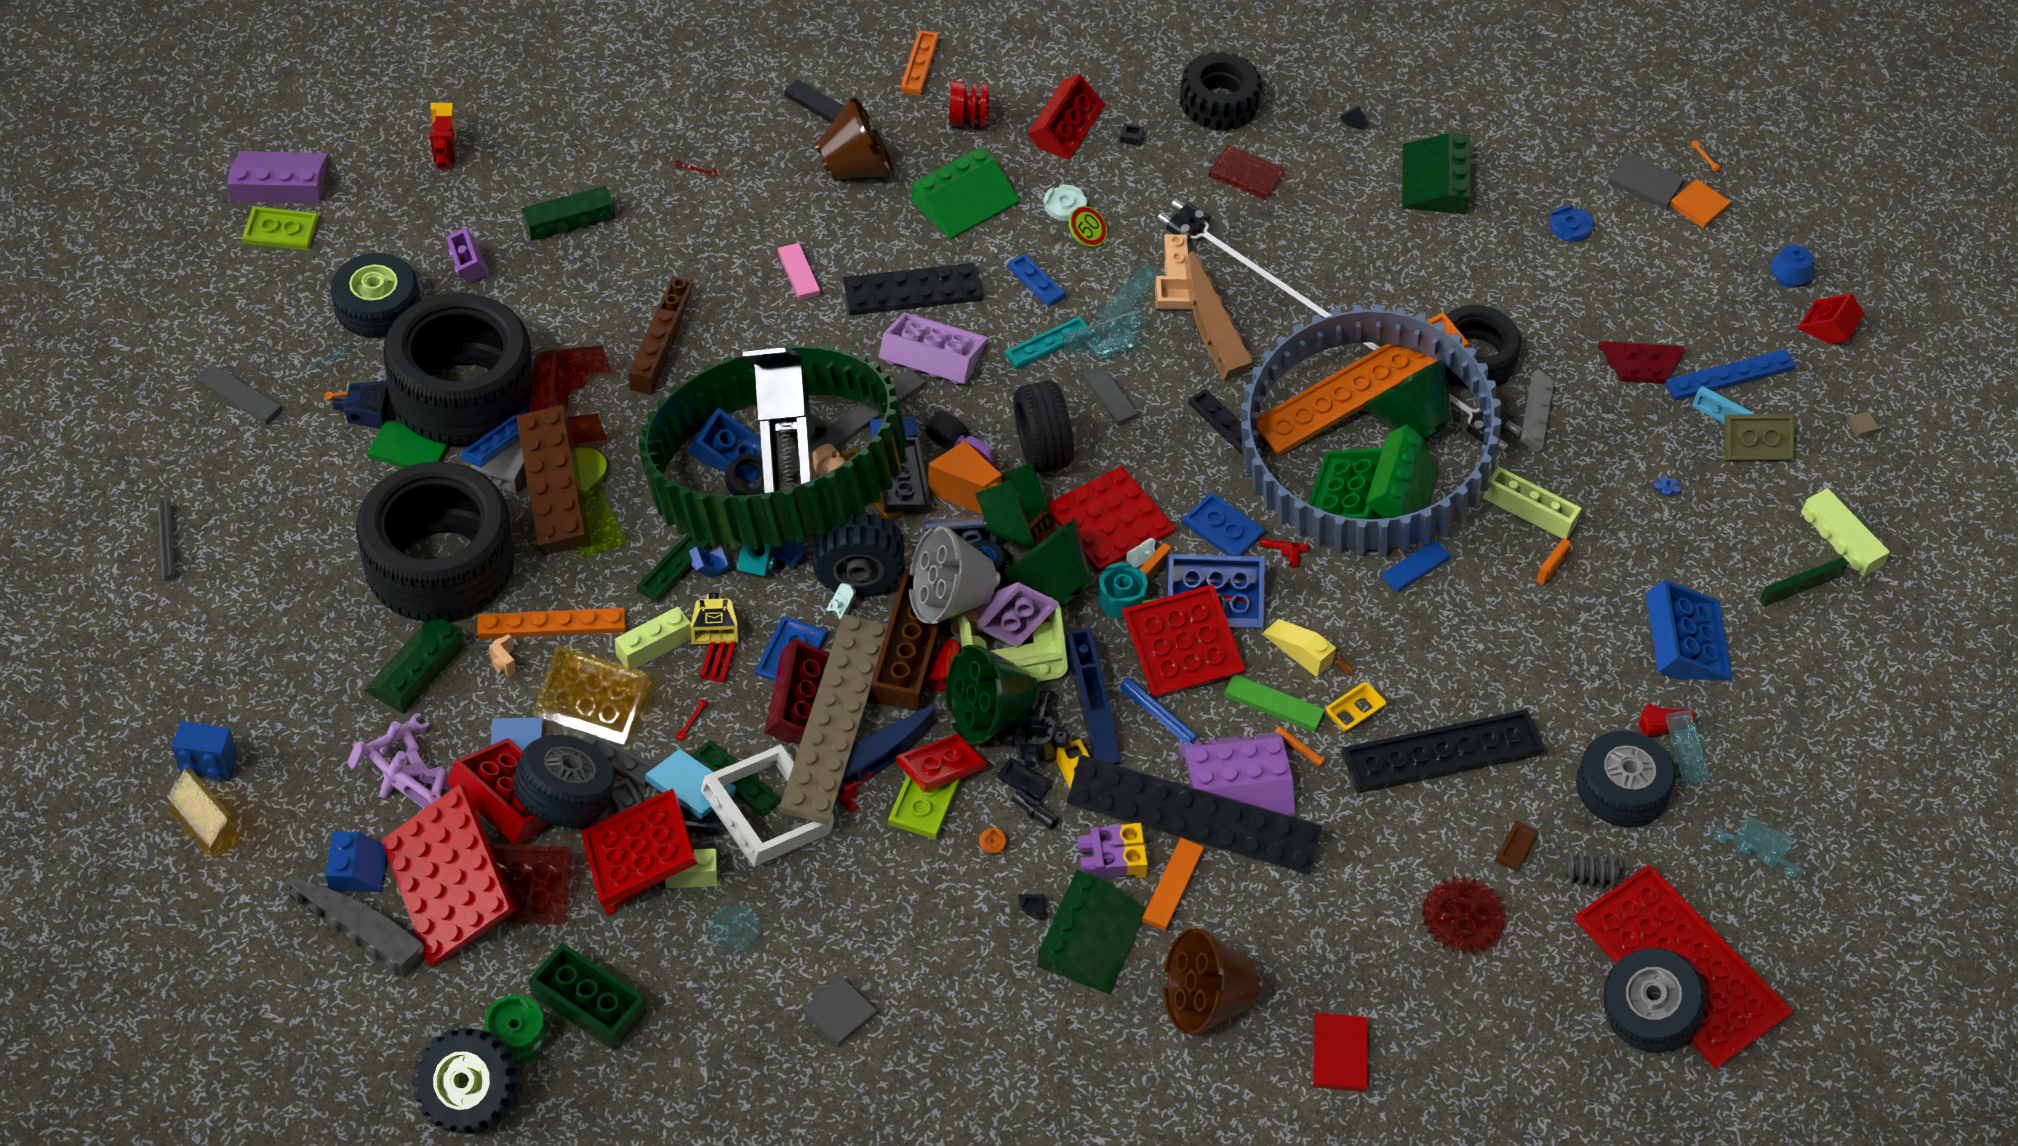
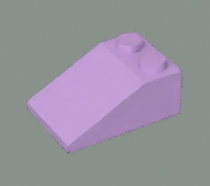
M1017 582L994 592L988 606L977 608V629L1018 648L1056 609L1059 602Z

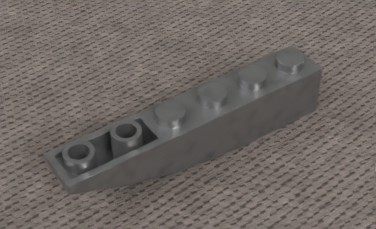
M293 878L286 880L287 894L292 901L297 904L301 902L307 906L306 908L311 915L316 918L322 917L326 920L325 922L330 929L335 932L341 931L352 945H360L372 960L379 959L391 974L398 973L405 978L424 958L425 951L420 941L369 906L342 893L313 883Z

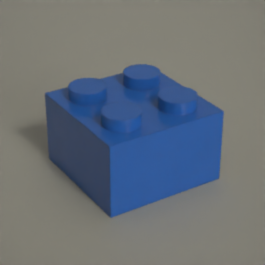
M180 721L171 746L179 772L188 777L203 776L214 781L221 779L230 780L238 757L231 729Z

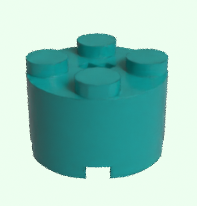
M1112 564L1100 576L1098 603L1110 618H1123L1122 609L1142 604V601L1146 598V575L1141 569L1138 568L1137 570L1131 567L1132 564Z

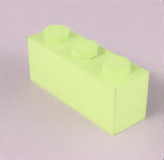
M676 607L615 638L616 655L628 672L691 640V623L681 609Z

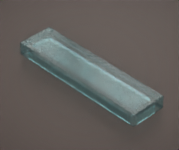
M1146 262L1096 315V321L1115 330L1155 287L1156 276H1164V272Z

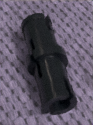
M1022 788L1013 795L1012 801L1024 809L1031 819H1037L1049 830H1053L1059 823L1060 817L1048 810L1041 800H1035ZM1029 804H1031L1032 806H1034L1036 809H1038V810H1039L1040 812H1042L1043 814L1041 815L1040 813H1038V812H1037L1036 810H1034L1031 806H1029Z

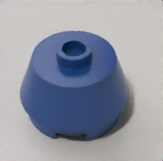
M1788 245L1772 259L1771 274H1774L1780 285L1788 288H1795V286L1802 284L1806 285L1814 275L1812 254L1800 245Z

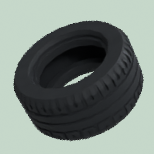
M1466 305L1447 313L1448 319L1464 338L1485 340L1498 351L1496 355L1491 357L1476 356L1477 363L1487 364V380L1495 381L1496 386L1506 382L1514 373L1521 349L1520 332L1513 321L1497 309L1483 305ZM1446 367L1448 381L1459 387L1469 389L1459 376Z
M1047 380L1020 386L1014 392L1013 404L1018 436L1027 464L1033 463L1037 473L1069 466L1074 460V439L1067 405L1059 385L1056 382Z

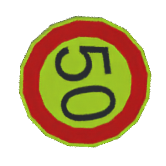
M1080 206L1071 212L1069 228L1071 234L1079 243L1092 248L1099 246L1105 241L1107 226L1104 218L1098 211L1092 207Z

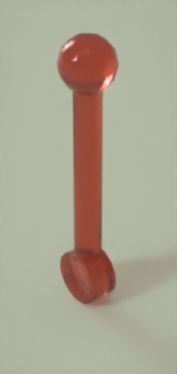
M676 160L674 163L676 168L683 167L708 174L711 178H715L718 175L715 169L709 171L682 163L681 160Z

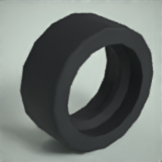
M748 453L739 455L728 466L725 472V484L733 496L765 493L761 457ZM741 465H747L756 469L761 477L759 487L753 490L742 487L735 477L737 468Z

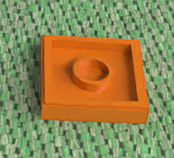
M1696 179L1674 197L1669 206L1704 229L1729 208L1731 201Z

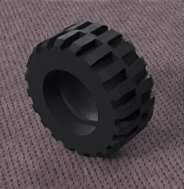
M1220 51V53L1209 52L1207 55L1202 54L1197 59H1193L1183 71L1180 89V105L1186 115H1189L1193 122L1197 121L1199 126H1207L1211 130H1216L1217 128L1221 129V131H1227L1228 128L1237 129L1240 125L1244 126L1255 117L1259 109L1262 91L1260 73L1252 63H1248L1247 59L1244 57L1239 58L1234 53L1226 54V52ZM1223 88L1233 93L1219 94L1208 89Z

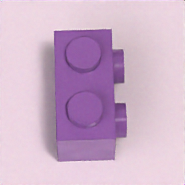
M467 228L446 237L450 247L448 251L455 262L454 269L459 278L463 277L470 284L489 275L478 242Z

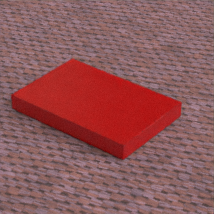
M959 734L900 754L896 759V763L923 792L985 770L987 764Z
M1315 1012L1313 1088L1366 1092L1367 1017Z

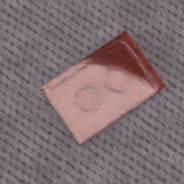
M1227 145L1210 169L1208 177L1267 201L1284 175L1285 168Z

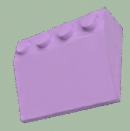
M903 312L883 333L879 358L884 359L889 364L904 365L912 371L920 370L927 372L932 377H943L949 379L952 383L964 384L971 376L988 337Z

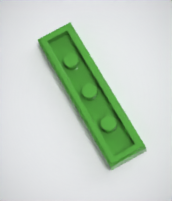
M1238 675L1232 677L1224 695L1228 699L1316 732L1325 711L1323 708Z

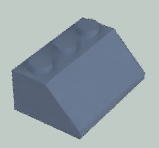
M984 515L922 520V536L930 528L935 529L938 526H944L955 532L969 544L978 540H989L996 543V536L992 535L991 532H987L984 527Z

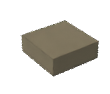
M1870 412L1852 415L1847 419V423L1857 438L1877 434L1879 431V427Z

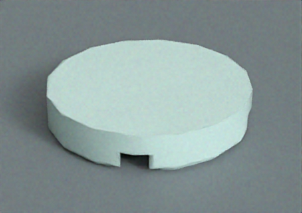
M1059 185V188L1055 189L1053 187L1047 191L1044 197L1045 211L1057 220L1069 221L1072 211L1077 207L1087 206V198H1085L1083 192L1072 185Z

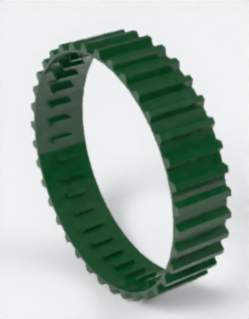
M787 343L785 347L802 356V371L808 378L809 395H830L851 399L871 407L885 418L869 443L854 457L836 469L794 487L774 492L741 496L713 495L693 491L679 486L666 478L664 474L674 454L688 439L702 429L708 418L717 408L729 414L735 410L757 403L755 364L741 356L736 358L728 356L723 358V363L716 366L707 365L703 367L704 371L698 375L685 377L687 382L681 386H673L670 389L671 395L668 398H662L657 401V411L648 413L649 424L641 427L643 438L638 441L641 450L639 452L658 514L664 515L668 526L676 525L677 532L680 535L690 533L695 542L706 539L710 541V545L713 547L724 543L730 544L731 549H738L741 545H752L753 549H759L763 544L771 543L775 547H781L785 541L795 539L798 542H803L808 535L814 533L824 535L829 527L846 525L847 516L852 513L861 515L866 512L865 506L869 503H878L881 500L880 493L893 487L892 477L901 475L900 463L907 460L905 451L908 448L906 432L894 384H891L889 374L887 372L882 373L877 362L869 364L866 355L863 354L856 357L853 355L852 350L848 348L838 351L835 350L834 345L830 344L821 348L815 347L814 343H808L804 347H795L793 343ZM770 345V346H766L764 349H774V348H773L772 345Z

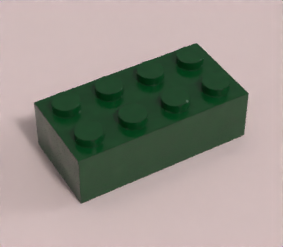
M563 942L528 980L531 996L613 1051L647 1013L645 996Z

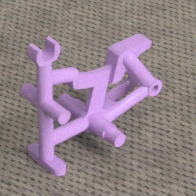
M416 713L412 716L410 722L402 727L397 721L391 722L386 735L366 745L363 741L356 742L348 759V765L351 768L357 767L361 758L367 755L384 772V780L379 792L381 797L388 798L390 792L395 787L424 810L441 797L442 789L449 792L452 788L446 783L449 774L444 768L429 769L418 755L419 746L411 733L414 731L417 734L425 733L429 723L419 724L418 721L421 715ZM402 738L408 747L406 753L398 751L391 764H389L377 750L380 749L382 754L387 755L394 741ZM406 755H407V757H408V759H409L411 765H406V766H404V764H405L404 761H405ZM419 776L423 783L432 784L431 790H428L412 777Z

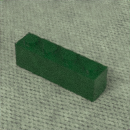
M606 186L521 208L523 224L531 241L544 239L547 236L565 233L581 227L584 228L615 218L614 202Z

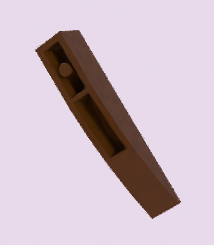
M671 277L630 368L629 385L631 391L652 395L679 331L692 291V280Z

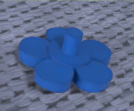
M1661 476L1658 478V482L1654 483V489L1661 491V494L1670 496L1671 493L1678 494L1681 490L1678 486L1679 481L1674 478L1670 479Z

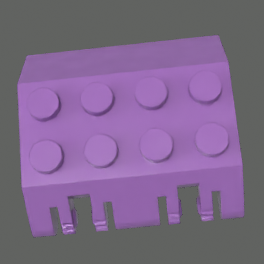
M1277 732L1265 733V735L1263 733L1257 734L1255 739H1251L1248 735H1243L1241 738L1239 736L1218 738L1217 741L1209 739L1208 744H1202L1200 741H1193V744L1191 742L1179 743L1182 764L1186 762L1192 787L1291 816L1295 815L1293 778L1283 739Z

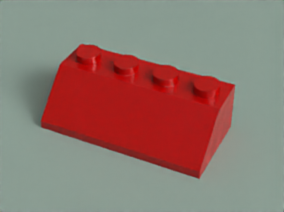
M1080 73L1062 80L1027 135L1040 150L1069 160L1105 104Z

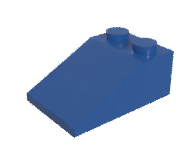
M717 408L708 418L686 452L703 464L726 472L731 462L739 455L748 453L762 458L761 438L723 410ZM741 465L737 468L735 477L753 483L759 473L751 466Z

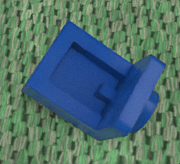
M697 546L689 551L692 558L691 564L695 571L711 578L716 577L731 566L725 548L722 546L711 553Z

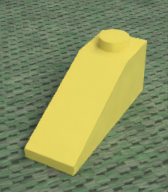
M1278 619L1262 634L1316 677L1333 664L1336 647L1316 632Z

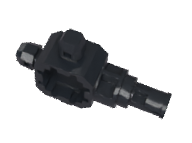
M1046 689L1040 692L1038 705L1035 706L1033 715L1019 720L1016 731L1005 730L1001 735L1003 744L1016 745L1017 755L1024 760L1026 767H1035L1039 761L1052 759L1055 755L1056 746L1058 748L1071 746V734L1066 732L1057 733L1052 709L1056 695L1051 690H1048L1047 695H1045ZM1033 735H1036L1037 738H1045L1041 739L1040 742H1036V740H1028V738H1032Z

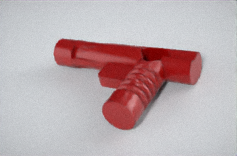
M1266 538L1260 539V547L1281 550L1282 556H1289V566L1291 568L1298 567L1299 553H1307L1308 544Z
M867 770L864 773H862L861 777H864L871 773L870 770ZM870 775L861 782L855 783L857 781V778L844 784V794H838L836 800L839 799L850 813L858 809L859 807L852 800L858 795V791L855 788L873 778V775Z

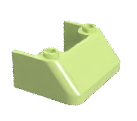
M1060 605L1049 615L1050 621L1042 622L1032 632L1033 643L1020 645L1018 648L1013 646L991 651L1026 669L1038 682L1062 677L1067 671L1068 663ZM963 614L957 615L961 646L980 645L987 649L986 642L982 637L971 635L970 622Z

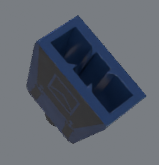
M387 381L350 384L347 397L334 396L333 409L345 410L346 420L350 424L380 429L386 419L389 403Z

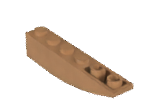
M1194 251L1189 252L1185 263L1187 287L1196 325L1203 342L1224 381L1245 374L1249 371L1252 364V356L1245 349L1240 333L1236 332L1232 325L1233 322L1230 314L1226 313L1223 308L1221 297L1215 293L1211 278L1206 276L1202 261L1196 257Z

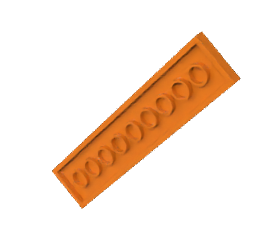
M1443 312L1427 320V322L1433 325L1438 322L1444 323V331L1450 335L1459 333L1462 336V345L1465 348H1469L1468 341ZM1385 344L1258 416L1256 431L1276 457H1279L1363 409L1369 401L1385 390L1394 387L1396 389L1398 385L1403 383V379L1437 360L1410 348Z

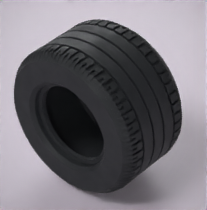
M441 294L411 306L394 321L388 331L383 353L390 403L400 421L417 435L445 444H472L530 404L534 389L530 337L521 319L506 305L477 294ZM460 362L478 364L489 370L479 377L464 381H446L431 376L443 366Z
M433 461L410 465L383 478L382 481L378 482L371 489L362 502L356 522V535L365 578L373 594L391 611L418 621L455 620L473 614L487 606V604H490L508 583L515 557L509 510L505 498L498 487L481 472L468 466L451 462ZM434 531L455 532L471 541L461 551L439 559H419L404 554L405 549L413 540Z

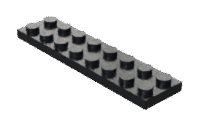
M1525 709L1342 747L1341 754L1358 794L1543 755L1544 747L1529 712Z

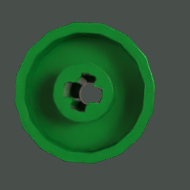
M508 995L498 999L489 1007L484 1018V1029L486 1032L498 1035L500 1040L506 1041L511 1046L509 1050L512 1053H516L519 1058L516 1064L531 1061L541 1053L546 1043V1030L543 1013L536 1002L522 995Z

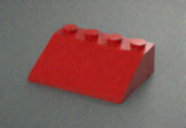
M506 738L455 760L446 783L452 789L458 784L466 786L474 808L508 840L517 845L534 837L549 823L531 815L518 801L513 789V777L523 751L509 738Z

